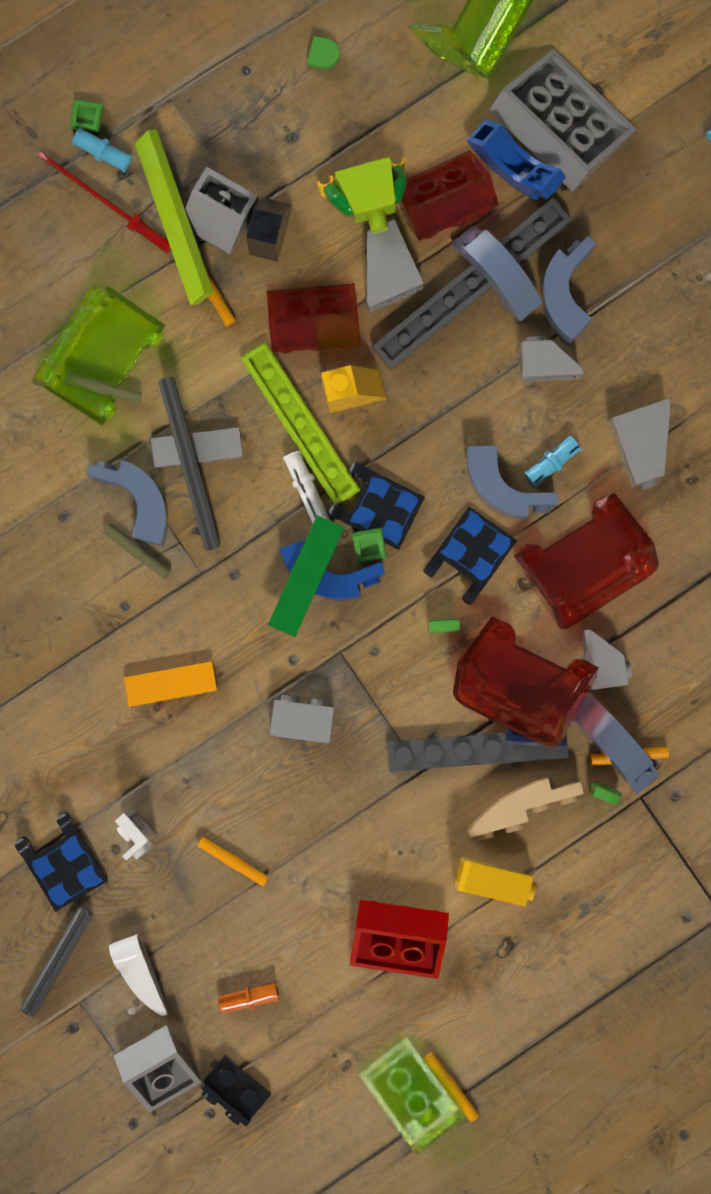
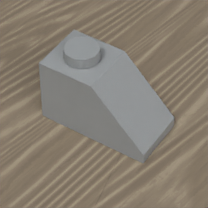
M543 336L527 337L526 341L521 342L519 347L521 382L580 380L582 377L583 368L552 340H544Z
M592 630L581 631L589 690L629 685L628 679H632L630 661H625V656Z

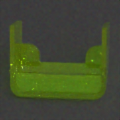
M468 0L452 30L446 25H436L434 27L413 22L409 24L408 28L433 54L474 76L487 78L497 68L533 0Z

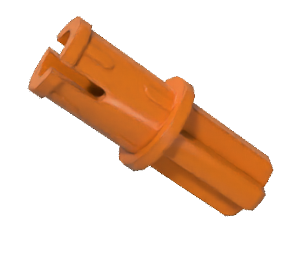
M272 982L271 984L250 989L248 986H245V990L220 995L218 997L219 1009L221 1013L244 1008L253 1010V1006L274 1001L278 1002L279 997L276 984Z

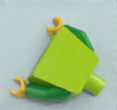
M390 157L336 171L335 181L332 175L328 176L330 182L327 184H321L320 181L317 182L321 196L327 198L343 215L352 217L355 223L368 220L372 234H378L389 229L385 215L394 213L395 205L402 201L407 185L405 158H401V163L393 164Z

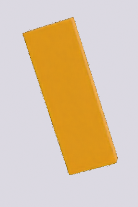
M213 661L124 677L129 707L218 691Z

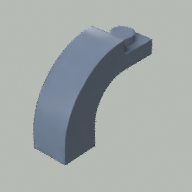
M473 225L452 242L454 249L475 266L490 283L503 307L519 321L523 320L543 303L524 270L487 230L481 231Z
M589 236L582 242L577 239L566 251L569 257L560 249L556 252L546 270L541 287L542 308L546 320L552 330L568 346L588 326L592 319L574 302L569 290L571 274L590 255L597 244Z
M467 446L466 469L469 481L477 496L490 509L509 518L526 520L529 517V508H533V513H550L551 508H556L558 505V493H523L512 489L503 481L498 470L497 446Z
M121 460L119 471H115V465L99 461L98 466L89 464L87 476L90 479L122 487L133 495L137 504V519L132 537L135 540L164 547L169 523L168 509L162 492L150 476L139 467Z
M591 694L568 713L580 731L600 749L637 795L659 776V773L653 766L654 763L639 744Z

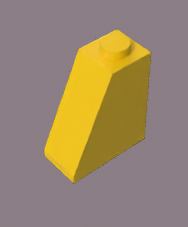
M349 365L321 373L322 387L329 413L386 399L380 371L377 369Z
M461 856L454 886L458 891L526 907L528 900L533 901L537 884L532 882L534 878L532 875Z

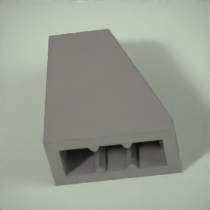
M395 219L387 222L389 229L382 233L372 234L371 230L367 231V310L369 313L423 290L424 283Z
M669 398L612 417L609 421L632 488L640 486L642 491L657 486V480L665 474L671 406Z

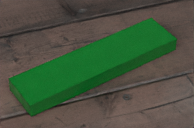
M318 515L316 516L268 626L296 638L343 533V526Z

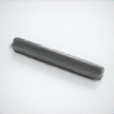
M80 907L76 911L20 1008L27 1016L34 1017L92 919L93 913L84 907Z

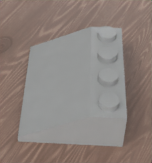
M554 49L507 85L489 109L541 162L561 169L566 176L563 183L572 192L600 168L637 130Z

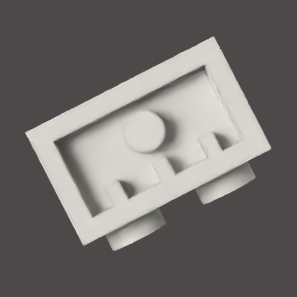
M133 808L115 820L119 825L117 828L118 833L127 842L132 840L135 843L122 856L126 861L132 856L137 860L154 846L151 840L156 836V833Z

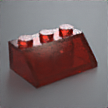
M471 150L407 178L402 201L398 203L409 228L418 241L431 238L440 231L458 226L463 221L476 215L485 214L490 209L499 205L490 174Z
M355 283L267 291L272 353H291L302 350L318 351L325 348H349L361 345Z

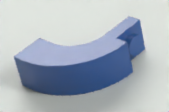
M485 119L466 140L476 154L496 174L531 199L537 200L539 196L548 199L550 195L557 191L559 185L566 178L561 169L540 162L524 151L513 140L502 124Z
M305 540L280 549L290 574ZM380 562L343 575L334 574L326 570L315 595L335 601L359 598L361 593L358 585L363 584L364 588H368L381 583L380 577L385 575L382 564Z

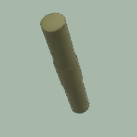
M69 372L66 373L64 384L137 404L140 403L142 393Z
M111 523L104 529L103 533L163 579L171 572L170 568Z

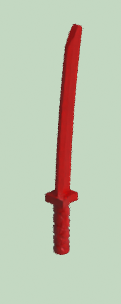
M41 151L38 153L39 157L127 220L129 223L126 227L132 232L134 230L165 253L171 250L168 240L142 222V218L135 213L132 218Z

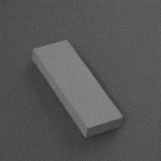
M239 427L190 433L198 463L243 458ZM173 436L151 438L155 469L181 466Z

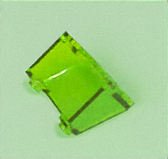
M94 284L86 292L37 369L32 383L95 423L103 426L116 413L117 408L114 407L115 400L113 397L64 384L66 373L69 372L120 386L142 350L148 349L151 346L155 348L160 343L164 335L162 331L166 325L110 286Z

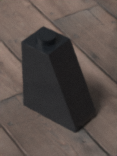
M264 197L253 208L246 236L250 255L278 262L292 204Z

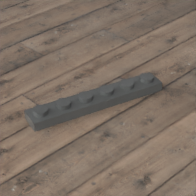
M506 733L387 742L389 772L569 758L568 745H566V748L505 744Z

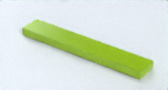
M157 129L147 130L135 143V147L190 305H197L211 295L213 289Z
M266 342L240 357L332 503L340 505L359 493V487Z

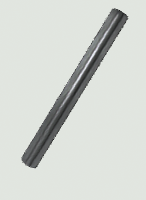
M166 377L158 382L203 546L207 551L220 547L218 534L176 382L173 377Z

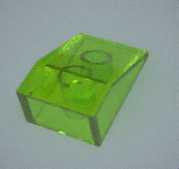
M407 1038L403 1039L359 1074L407 1144L417 1155L466 1117Z

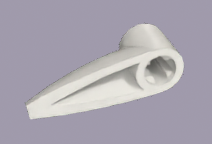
M136 934L109 944L112 961L134 994L160 1016L168 1015L165 1000L140 935Z

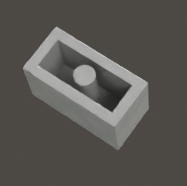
M281 695V701L274 700L270 736L330 743L334 707H328L329 701L311 699L310 704L299 703V697Z

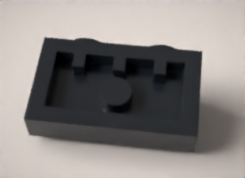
M226 1054L202 1081L200 1086L203 1090L202 1096L213 1105L219 1103L227 1110L225 1115L236 1125L242 1123L246 1127L251 1122L252 1117L271 1096V1092Z

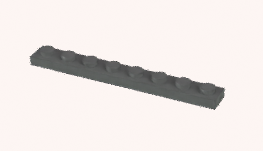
M552 198L504 237L500 243L520 265L569 225L572 219L558 202ZM470 265L373 345V351L392 371L489 291L492 286L475 266Z

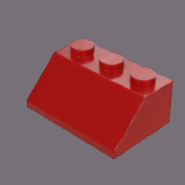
M360 899L349 965L439 979L447 942L449 913Z

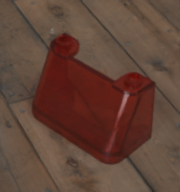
M615 492L607 497L599 498L594 503L591 511L592 520L543 550L539 544H527L514 555L516 563L560 629H567L649 578L659 567L654 542Z
M492 616L458 660L453 695L464 707L545 747L556 748L565 737L592 687L599 667L586 660L574 659L565 669L516 645V633L509 623Z

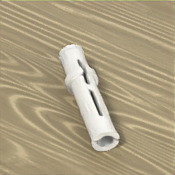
M295 451L284 456L283 460L294 481L291 484L294 489L297 488L312 523L317 515L330 520L325 505L313 482L315 477L309 473L301 451Z

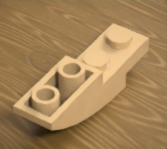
M542 778L519 787L488 807L467 830L470 838L476 836L477 841H482L494 837L493 831L505 828L506 833L523 829L522 823L529 822L526 813L527 809H531L532 813H537L549 809L548 804L560 801V805H566L578 801L577 795L584 794L581 782L576 781L551 788L549 779Z

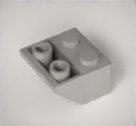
M206 167L193 188L185 208L193 234L231 255L250 223L253 208L259 203V198L256 194Z

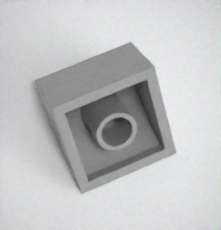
M167 1025L114 1055L123 1083L149 1113L202 1083L181 1043Z

